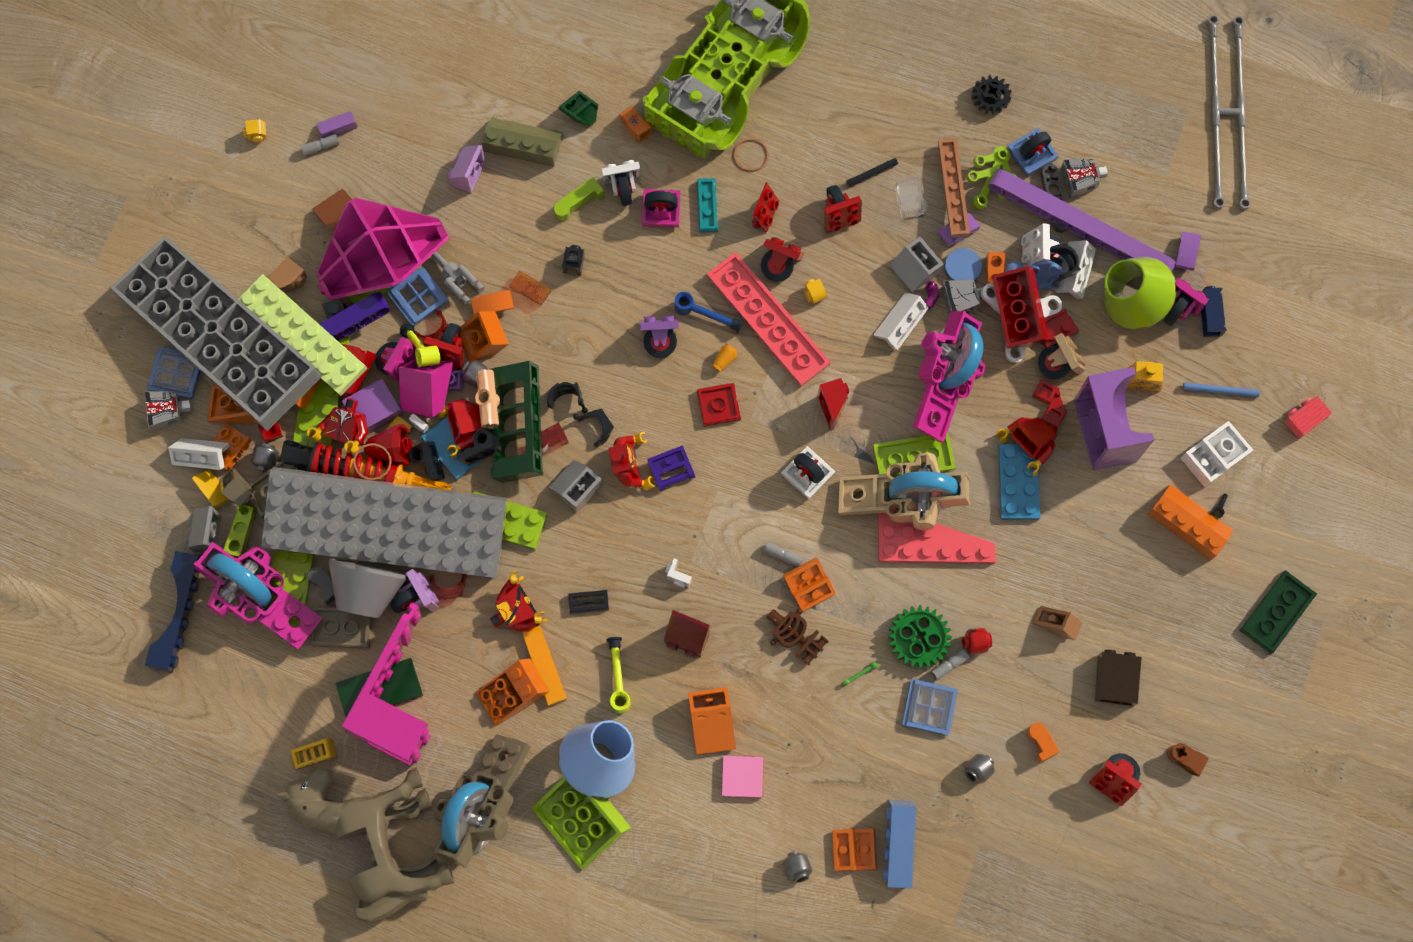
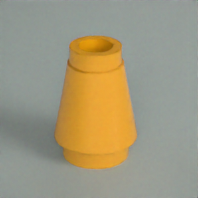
M726 343L725 346L721 347L712 366L721 372L737 358L738 351Z

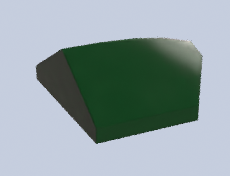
M578 91L562 103L558 109L577 123L592 126L596 122L599 104L581 91Z

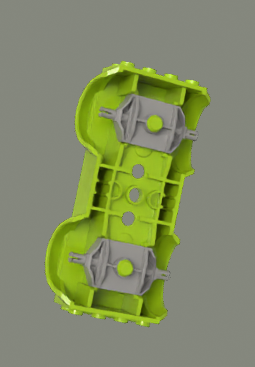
M720 0L714 9L704 17L707 26L686 54L675 56L654 88L647 96L644 95L642 98L645 122H648L652 128L661 131L665 137L674 139L679 146L691 150L692 154L705 159L711 150L719 151L729 148L737 140L745 126L749 111V99L772 68L788 67L798 58L803 50L810 29V14L808 5L804 0ZM734 43L741 44V51H733L732 45ZM730 57L732 61L724 63L722 58ZM718 70L722 76L719 79H714L711 77V73Z

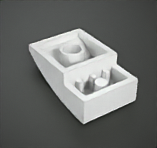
M1228 421L1188 450L1180 459L1205 488L1250 454L1253 449Z

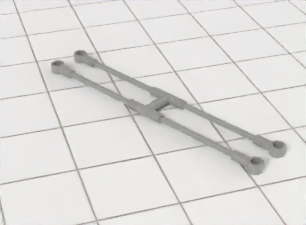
M1211 15L1207 20V25L1210 27L1212 47V121L1214 127L1216 172L1215 200L1212 205L1216 210L1222 209L1225 205L1220 182V115L1238 116V128L1240 130L1242 187H1240L1241 201L1238 204V208L1241 211H1246L1250 207L1251 201L1248 199L1245 166V102L1241 55L1244 18L1236 16L1232 21V26L1235 28L1237 45V108H1219L1216 59L1219 17Z

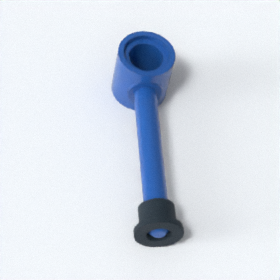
M684 291L676 295L674 308L678 314L688 315L691 311H694L730 326V329L737 331V334L739 333L744 321L743 319L740 321L734 318L733 320L694 304L693 296L688 292ZM687 301L689 304L687 306H681L679 302Z

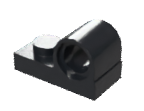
M479 429L473 435L474 447L464 449V452L458 454L460 462L469 466L500 452L501 447L494 434L485 429Z
M425 441L409 450V459L412 463L425 464V472L430 481L445 478L434 441ZM420 451L423 453L422 459L420 458Z

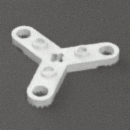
M989 283L981 289L982 299L1000 314L996 292L994 298L987 296V289L992 288L995 291L994 284ZM1055 295L1040 299L1044 318L1052 316L1062 309V301ZM1049 300L1055 302L1057 306L1055 310L1049 308ZM1006 345L1004 352L1006 360L1010 363L1021 361L1024 358L1026 347L1015 348L1019 356L1018 358H1013L1010 354L1012 348L1008 349Z

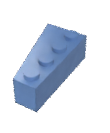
M888 800V808H886L888 828H885L887 848H884V861H887L886 869H883V881H886L887 887L912 888L916 805L913 801Z

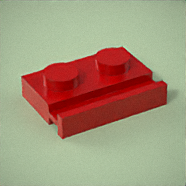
M1066 308L1045 319L1049 342L1042 344L1044 348L1057 345L1055 336L1060 333L1066 337L1069 336V338L1079 333V329L1071 316L1068 315Z

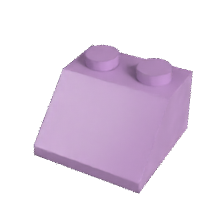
M480 145L464 146L462 151L458 152L455 159L456 164L454 168L450 169L448 174L451 186L472 193L486 162L483 148Z

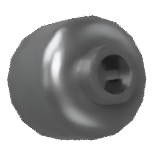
M477 360L468 361L461 371L463 381L474 388H478L476 373L483 369L489 370V368Z
M260 443V445L255 446L253 449L251 463L256 466V470L267 472L268 469L276 465L279 452L275 449L274 445Z
M983 754L974 755L965 765L966 777L972 783L982 784L987 781L995 771L992 758Z
M793 851L787 855L783 862L789 880L801 883L810 878L809 875L812 873V867L806 854Z

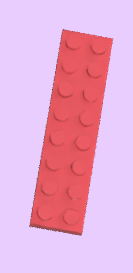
M736 252L707 273L709 280L801 387L830 365L831 362Z

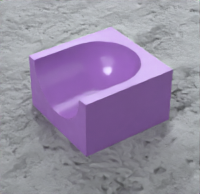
M1134 367L1088 376L1074 398L1093 471L1137 462L1154 441L1152 433L1132 431L1128 423L1125 392L1127 386L1136 375Z

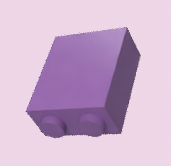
M382 378L347 397L358 400L356 411L366 415L368 434L390 423L397 416L403 415ZM347 398L342 400L344 407L346 405Z

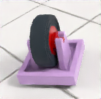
M413 569L406 572L411 582L398 590L399 595L390 602L395 613L406 611L411 603L418 605L419 608L424 606L432 612L438 610L439 606L437 603L439 599L434 591L432 592L428 588L430 583L426 576L422 575L421 572L417 573Z

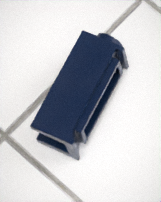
M1207 286L1201 291L1209 299L1201 310L1203 337H1222L1227 331L1225 328L1222 293H1220L1222 288Z

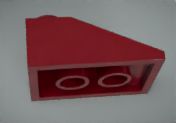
M673 610L664 637V643L672 650L677 651L681 649L685 651L684 654L689 657H701L709 638L710 625Z

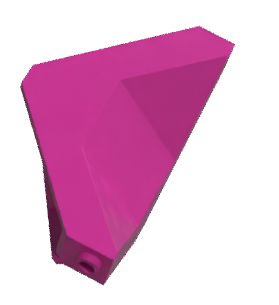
M356 197L345 204L317 271L316 277L320 282L317 286L322 296L326 294L329 300L393 287L403 282L449 239V236L442 222L436 217Z

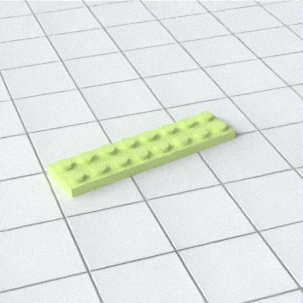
M262 274L239 297L238 300L313 364L322 375L321 379L340 396L366 371L367 367L265 275Z

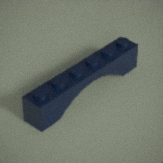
M175 551L171 572L177 587L176 611L167 630L157 641L150 645L145 665L151 669L173 673L174 668L178 666L179 657L177 655L179 649L184 644L183 633L188 628V614L194 606L193 595L199 587L198 576L200 572L194 569V563L200 558L198 555Z

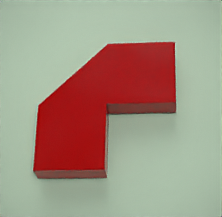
M1041 379L1032 397L1049 405L1042 419L1047 425L1052 424L1058 430L1067 411L1063 405L1059 388Z

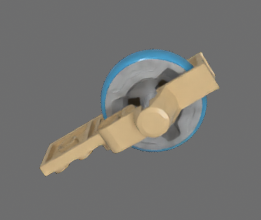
M919 453L915 456L914 462L891 464L887 468L886 474L840 477L838 513L840 516L887 513L891 520L896 523L913 522L914 527L917 529H933L941 509L951 506L970 505V477L966 471L941 473L934 454ZM900 473L899 476L894 478L895 474ZM888 489L891 501H888ZM858 491H862L863 496L859 499H855V493ZM895 509H899L896 514H893Z

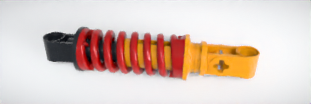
M291 440L283 442L280 462L284 464L307 469L308 472L364 479L354 468L352 451L350 453L347 452L345 458H341V448L337 449L334 456L331 455L332 446L328 445L326 448L319 441H316L313 447ZM357 454L355 461L357 470L365 477H380L389 467V462L385 467L382 466L383 461L381 459H378L376 464L372 463V457L369 456L366 461H363L362 454ZM392 462L389 472L381 479L376 480L451 490L452 488L448 483L430 481V479L416 476L414 472L403 471L402 464L393 465Z

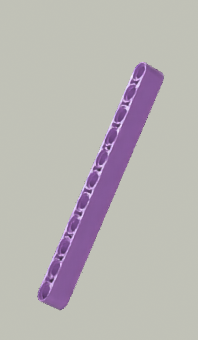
M997 169L988 184L989 189L1052 223L1060 224L1061 227L1065 226V230L1122 260L1136 257H1151L1163 262L1171 272L1176 265L1175 260L1003 169Z

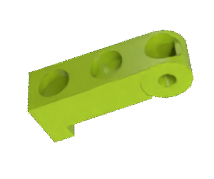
M591 177L555 204L554 213L556 219L559 221L568 220L571 213L594 197L598 201L604 197V190Z
M241 504L237 509L224 550L234 558H238L245 553L256 516V508L253 506Z

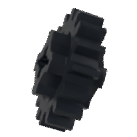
M988 75V79L981 77V81H976L971 98L975 100L974 106L979 105V111L985 109V114L988 111L995 114L996 110L1001 113L1003 108H1007L1011 100L1012 90H1008L1009 84H1003L1005 79L999 81L997 75L994 79H992L991 75Z

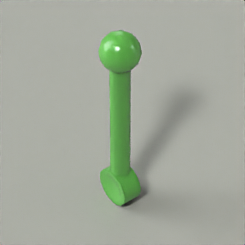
M871 662L869 667L845 680L842 685L846 686L871 669H876L878 664Z

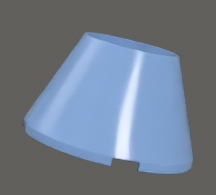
M600 721L579 725L570 730L560 744L559 766L561 772L574 789L586 796L603 797V799L614 797L623 792L634 777L636 762L633 738L628 729L618 722ZM593 743H599L607 747L612 752L615 760L602 756L596 750Z

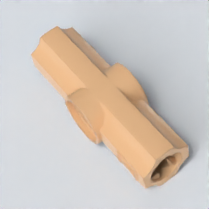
M490 369L479 370L476 373L478 392L475 395V400L480 408L481 427L483 429L497 428L499 425L497 407L500 403V398L495 391L494 371Z

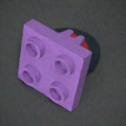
M664 315L663 319H655V316H645L644 320H640V329L647 330L643 340L644 347L651 356L664 358L674 352L677 338L672 329L679 328L678 318H674V315Z

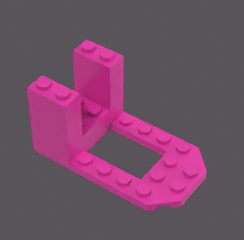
M411 603L408 607L410 613H404L342 725L347 735L410 767L412 763L416 764L421 756V753H419L421 746H426L431 737L428 735L430 731L427 729L428 724L379 698L384 690L381 688L384 681L388 682L393 674L391 669L394 663H399L403 655L400 652L403 646L407 647L412 639V629L414 626H417L421 619L419 606Z

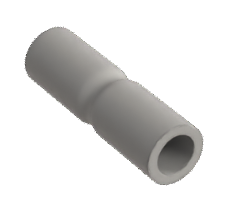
M333 134L319 141L316 140L301 145L304 155L307 156L340 143L337 135Z
M770 542L767 543L764 549V553L777 559H782L794 567H799L803 560V557L790 551H785L783 548Z
M964 649L960 650L947 661L932 669L931 674L936 680H939L951 672L952 669L969 659L968 654Z

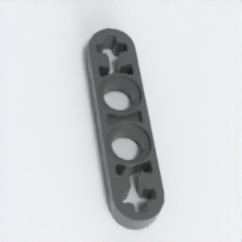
M1046 164L1041 171L1044 191L1065 202L1059 170L1054 164ZM1047 170H1050V172H1054L1051 176L1052 181H1049L1050 176L1049 173H1046ZM1050 186L1057 187L1058 192L1052 194L1049 192L1048 188ZM1051 222L1052 228L1056 232L1062 233L1066 231L1065 226L1061 227L1060 224Z

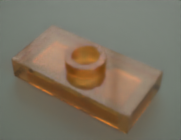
M521 271L518 272L509 285L511 289L542 306L551 293L549 287Z

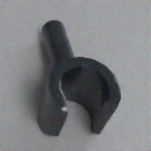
M1224 493L1218 506L1212 509V515H1214L1217 509L1221 512L1219 518L1223 517L1225 513L1223 507L1228 497L1227 494Z

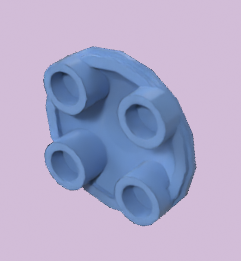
M1043 260L1030 265L1035 271L1038 290L1059 288L1060 283L1057 287L1052 285L1053 281L1059 279V275L1063 273L1062 268L1057 263Z

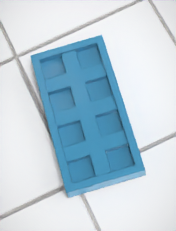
M999 444L1001 520H1039V471L1036 476H1032L1036 470L1032 467L1027 471L1028 464L1037 460H1033L1018 444Z

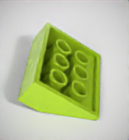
M565 777L531 808L581 870H584L631 829V826L607 798L586 796L574 789Z

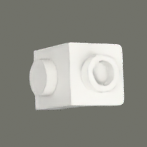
M674 558L672 563H668L665 571L668 574L667 580L674 582L673 585L679 588H689L692 577L675 571L678 559Z

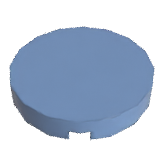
M956 249L948 255L945 261V272L950 280L972 279L976 281L981 274V259L976 252L970 249Z

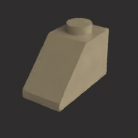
M232 468L220 481L221 493L239 507L242 503L246 504L251 499L252 487L236 469Z

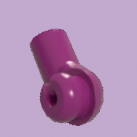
M928 281L925 284L928 295L925 303L929 309L933 307L940 297L938 286L934 281Z

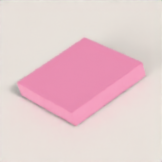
M723 756L722 797L762 798L763 757Z

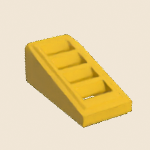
M325 738L291 750L295 769L337 757L332 738ZM315 747H318L320 757H318ZM309 749H310V753H311L312 760H310V758H309V754H308V750H309ZM299 752H302V753H303V757H304V761H305V762H303V763H302V761H301V757H300V753H299Z

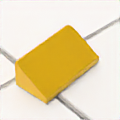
M210 469L192 477L216 510L230 501L229 498L221 493L220 482Z

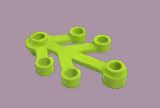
M999 146L993 150V154L987 156L978 155L973 160L974 166L978 168L982 167L985 163L994 162L992 168L978 172L973 170L966 175V179L970 183L987 177L980 194L972 199L971 204L975 210H982L987 206V196L990 191L988 184L997 169L1002 167L1003 170L1015 175L1011 172L1008 164L1010 152L1006 147ZM977 159H980L982 164H979ZM970 174L974 175L975 179H972ZM998 194L1000 200H1006V198Z

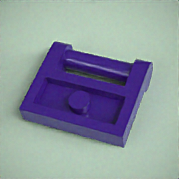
M683 445L647 459L659 491H663L665 487L688 478L690 480L696 478ZM682 467L686 469L683 473L665 480L661 479V475Z

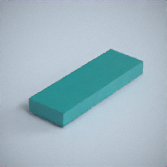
M716 178L697 179L699 232H718Z

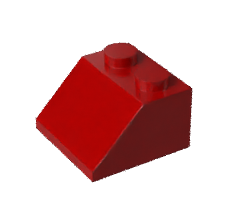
M842 378L819 385L817 397L830 430L835 428L848 399L849 388L847 383H843Z

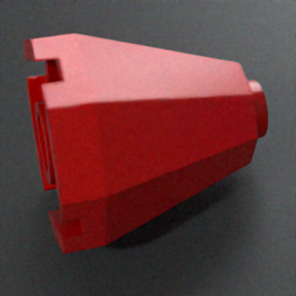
M404 424L395 425L367 439L366 444H379L386 448L391 456L393 465L402 464L403 466H409L410 464L408 462L410 461L409 450L413 447L411 438H407L406 434H410ZM378 446L364 448L365 455L372 457L373 460L381 459L385 463L389 462L388 454Z

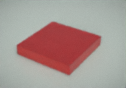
M734 383L697 389L704 427L741 420Z

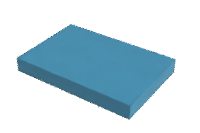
M448 417L421 436L424 441L435 442L440 461L456 480L460 479L484 460L482 459L468 466L460 462L458 457L455 459L450 457L456 450L448 452V446H457L458 443L454 442Z

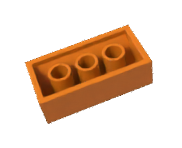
M1171 484L1148 513L1149 516L1210 561L1217 556L1233 532L1231 528Z

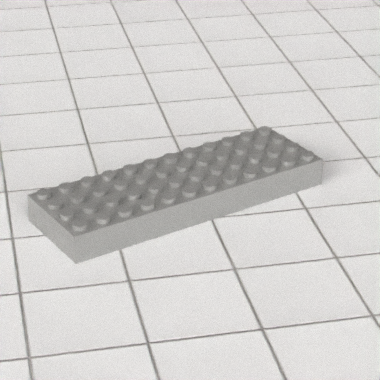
M166 236L156 243L110 287L126 305L266 431L322 376L313 364Z
M274 467L270 469L261 547L496 578L499 571L508 498Z

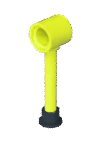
M410 323L403 324L400 328V334L409 339L416 347L415 357L417 365L419 367L439 365L440 353L438 347H425L415 335L414 326Z
M610 637L606 641L609 642V649L612 652L615 692L611 695L610 703L613 711L623 714L630 709L631 701L629 695L623 691L619 653L622 637ZM618 698H624L626 703L624 706L619 707L615 704V701Z

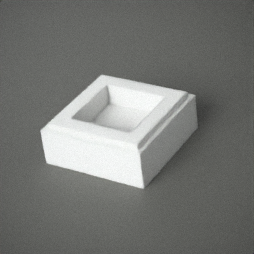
M415 414L410 416L409 421L411 425L422 434L430 430L428 425Z

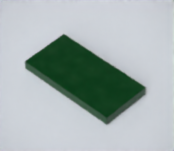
M1284 570L1239 631L1267 652L1273 654L1317 593Z
M412 658L399 661L398 664L394 663L391 669L393 674L388 682L384 681L381 687L384 690L379 699L394 706L423 696ZM372 671L336 682L346 718Z

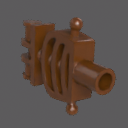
M801 608L797 609L796 614L790 611L785 618L773 609L766 617L777 626L773 631L775 639L771 640L770 644L774 646L779 642L783 647L790 648L799 642L803 646L795 656L799 658L804 651L808 654L801 660L809 666L810 662L818 657L816 652H822L823 647L829 641L821 635L816 643L814 639L819 635L817 630L809 639L804 637L807 623L804 618L800 617V614L803 612ZM793 619L796 620V625L794 628L793 626H791ZM799 623H801L803 626V630L801 633H799V631L797 630L799 627ZM785 632L788 633L786 636L781 637ZM791 637L795 638L792 642H786ZM810 644L814 647L813 650L808 648Z

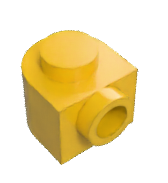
M263 120L245 121L246 127L243 128L244 139L248 138L249 142L259 143L267 137L266 125Z
M811 279L804 283V295L808 302L815 304L827 298L826 290L820 279L815 281Z

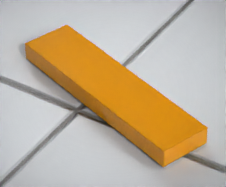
M537 626L529 632H522L532 662L550 691L545 695L548 706L567 700L541 626Z

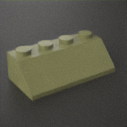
M492 117L485 127L481 143L484 152L554 167L563 132Z

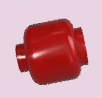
M984 628L968 629L965 636L962 637V646L970 654L986 653L992 647V636Z

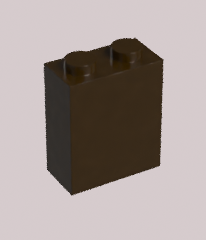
M1109 649L1101 652L1098 655L1095 701L1126 706L1137 705L1142 657L1136 656V653L1132 652L1117 654L1115 650Z

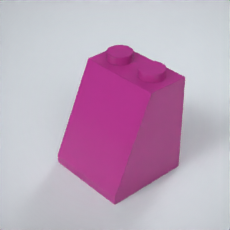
M416 359L400 366L401 411H406L409 414L424 415L426 418H434L437 414L443 412L453 366L452 362L440 360L439 365L419 367Z

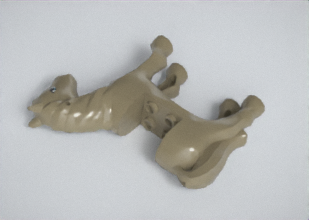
M323 767L318 768L306 778L290 782L285 792L277 793V796L286 802L293 818L298 820L303 826H308L321 832H329L331 835H335L337 840L348 839L364 833L367 844L372 846L373 852H370L371 859L377 866L350 877L351 887L356 895L354 915L357 918L368 922L382 920L395 914L412 901H426L427 891L437 890L443 885L454 883L449 866L450 861L442 860L435 853L425 863L415 867L400 866L390 853L388 845L389 821L397 819L414 820L418 818L422 810L432 808L426 788L418 791L416 798L408 805L390 807V805L396 802L408 800L414 789L423 787L417 767L408 771L404 782L399 786L376 796L357 797L345 801L326 800L327 792L333 783V772ZM362 902H363V903H366V904H369V905L366 906V907H364V906L362 905Z

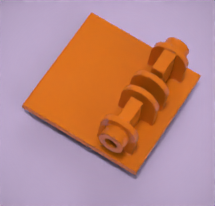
M225 424L212 440L227 442L230 445L228 449L222 452L225 465L223 469L226 471L232 469L236 463L234 458L239 461L237 455L243 456L242 452H245L252 442L249 437L228 424Z

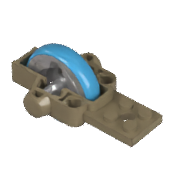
M496 734L476 773L473 776L463 775L460 777L449 798L438 801L434 809V815L442 823V836L433 852L442 860L450 861L466 868L471 857L482 851L490 840H501L504 838L508 830V822L505 817L513 803V797L508 790L531 748L528 743ZM508 754L507 759L501 761V758L504 755ZM485 782L491 783L492 786L490 787Z

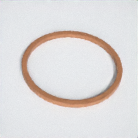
M745 139L735 147L734 160L743 170H760L768 161V149L760 140ZM746 141L760 143L767 152L766 161L756 169L744 168L737 162L736 150Z
M366 444L356 452L354 468L362 478L378 480L389 472L391 456L387 449L379 444ZM378 446L388 454L389 467L382 476L368 478L357 470L356 457L363 448Z

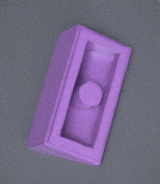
M351 111L317 123L322 138L358 128Z

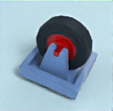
M1039 128L1007 146L1010 154L1027 177L1042 169L1046 164L1054 162L1059 157L1050 145L1051 137L1045 131L1041 132Z

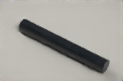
M893 158L846 180L848 187H851L898 165V161L896 158Z

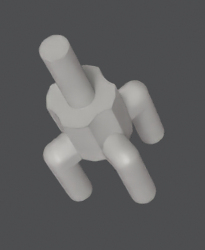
M434 252L431 255L443 268L441 275L445 278V285L465 305H468L471 300L460 287L464 286L467 281L478 292L484 290V286L464 265L458 266L455 262L447 263L438 252Z

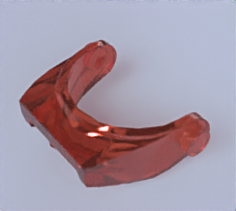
M436 309L434 312L442 320L440 328L431 335H421L415 331V335L419 339L424 341L426 336L437 339L440 332H445L449 324L439 309Z
M462 574L461 581L452 588L437 586L434 575L429 577V581L438 600H441V598L446 600L463 596L468 576L467 574Z

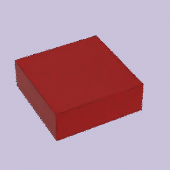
M278 422L268 431L260 424L258 425L264 443H269L283 437Z

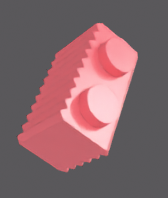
M1318 396L1313 399L1307 398L1300 404L1302 408L1299 410L1294 408L1286 415L1288 418L1284 423L1298 439L1302 438L1332 414Z

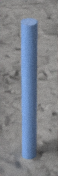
M1183 383V390L1259 397L1260 390Z

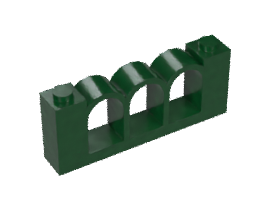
M531 361L491 368L490 370L494 371L495 391L500 398V403L497 407L499 425L497 428H493V430L498 434L497 439L501 447L500 452L493 454L496 460H492L491 473L493 479L504 483L543 476L539 366ZM524 387V402L504 406L503 398L509 390ZM524 412L525 428L505 432L504 423L506 419L513 414ZM517 439H526V454L512 457L505 456V448L508 443Z

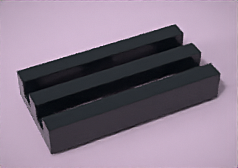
M607 590L568 594L570 614L609 610ZM604 595L602 599L573 601V598ZM604 603L601 606L573 608V606Z

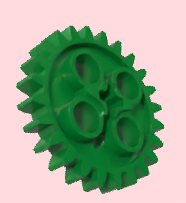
M921 605L918 606L916 611L911 606L910 612L906 609L903 610L904 616L899 613L896 617L899 621L893 620L891 622L895 627L889 628V631L893 633L888 635V639L893 640L889 643V646H895L892 654L898 653L897 660L903 658V665L911 662V668L917 664L918 668L921 669L922 665L925 664L928 669L930 662L934 666L937 665L936 658L940 661L944 659L941 653L944 655L948 654L945 648L951 647V644L947 642V640L952 639V636L947 635L951 628H945L948 621L942 622L941 618L943 615L941 614L937 617L936 609L930 613L929 606H927L925 611L922 610ZM925 620L928 623V627L921 628L918 621ZM911 622L914 623L915 629L913 628V626H911ZM908 629L911 632V637H904L901 631ZM917 635H919V636L923 635L924 638H923L922 640H921V639H918V640H917V639H916V636H917ZM935 637L938 640V644L931 645L928 638ZM924 644L930 652H926ZM918 646L921 649V654H914L911 648Z

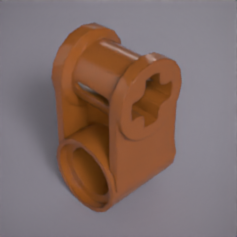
M1183 743L1173 745L1167 751V756L1171 762L1197 777H1200L1209 760L1204 754L1195 751ZM1178 749L1180 750L1179 754L1182 755L1180 757L1177 756L1178 752L1176 750Z

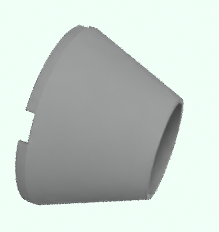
M329 559L328 562L336 609L353 614L380 618L407 579V574L383 568L380 569L338 559Z

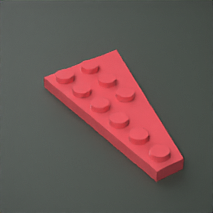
M878 513L879 562L995 563V543L939 524H935L933 529L920 530L914 527L913 522L896 523L891 520L887 513Z

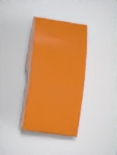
M510 290L471 299L474 315L479 311H496V313H500L514 308Z

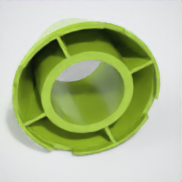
M1136 257L1116 262L1107 271L1104 281L1103 304L1108 316L1116 324L1127 329L1136 330V328H1148L1155 325L1168 314L1176 298L1175 277L1163 262L1155 258ZM1143 276V281L1138 291L1129 297L1122 298L1125 285L1134 277Z

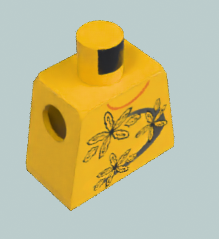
M1136 361L1128 367H1134L1136 375L1127 388L1161 391L1163 381L1162 363Z

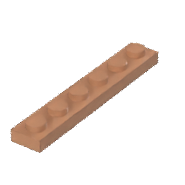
M957 138L938 140L950 238L969 237L970 231Z

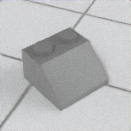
M208 506L194 509L193 515L190 516L191 532L187 535L186 543L193 552H205L211 542L218 543L222 516L214 507Z

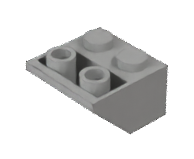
M921 237L907 245L889 264L890 268L911 293L941 273L944 265Z
M573 460L548 489L578 513L603 484L602 479L590 468Z

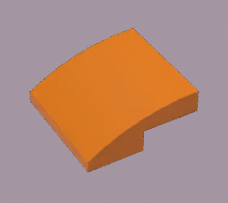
M817 557L782 575L794 600L803 612L836 594Z
M874 828L832 830L834 871L877 870Z

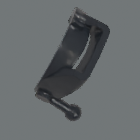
M1057 244L1050 247V253L1061 255L1069 268L1068 272L1060 274L1059 279L1053 281L1052 285L1057 287L1062 280L1080 272L1081 268L1078 267L1079 258L1076 250L1071 246Z
M568 382L557 383L549 390L547 395L548 408L553 409L554 402L560 396L574 394L578 396V404L582 407V412H588V408L584 405L578 382H575V384Z
M602 408L588 412L585 415L579 416L577 413L574 414L573 419L578 422L589 417H596L602 424V435L594 443V446L600 447L607 442L614 426Z

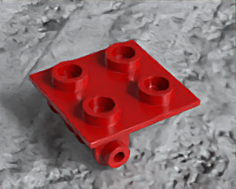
M765 182L753 212L754 218L752 220V227L756 229L762 227L765 233H767L769 226L772 225L775 211L779 208V199L767 182Z

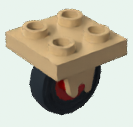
M1062 333L1055 336L1059 346L1052 345L1046 347L1038 357L1039 370L1050 379L1063 378L1069 373L1070 369L1077 374L1085 372L1083 367L1086 365L1081 355L1075 352L1077 347L1074 341Z

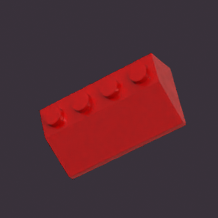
M1025 266L992 275L1007 348L1028 347L1049 342L1034 269L1030 266Z

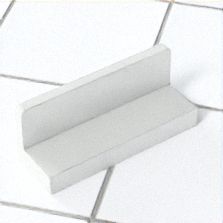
M1087 240L1068 242L1067 245L1076 250L1079 258L1078 267L1081 268V271L1062 280L1059 288L1055 289L1057 293L1069 292L1076 299H1083L1096 248ZM1065 259L1061 266L1063 273L1068 272L1069 269Z
M904 293L876 330L874 336L885 340L893 350H898L929 307L919 295Z
M181 438L168 447L172 465L221 470L225 467L222 452L228 449L230 445L227 442Z

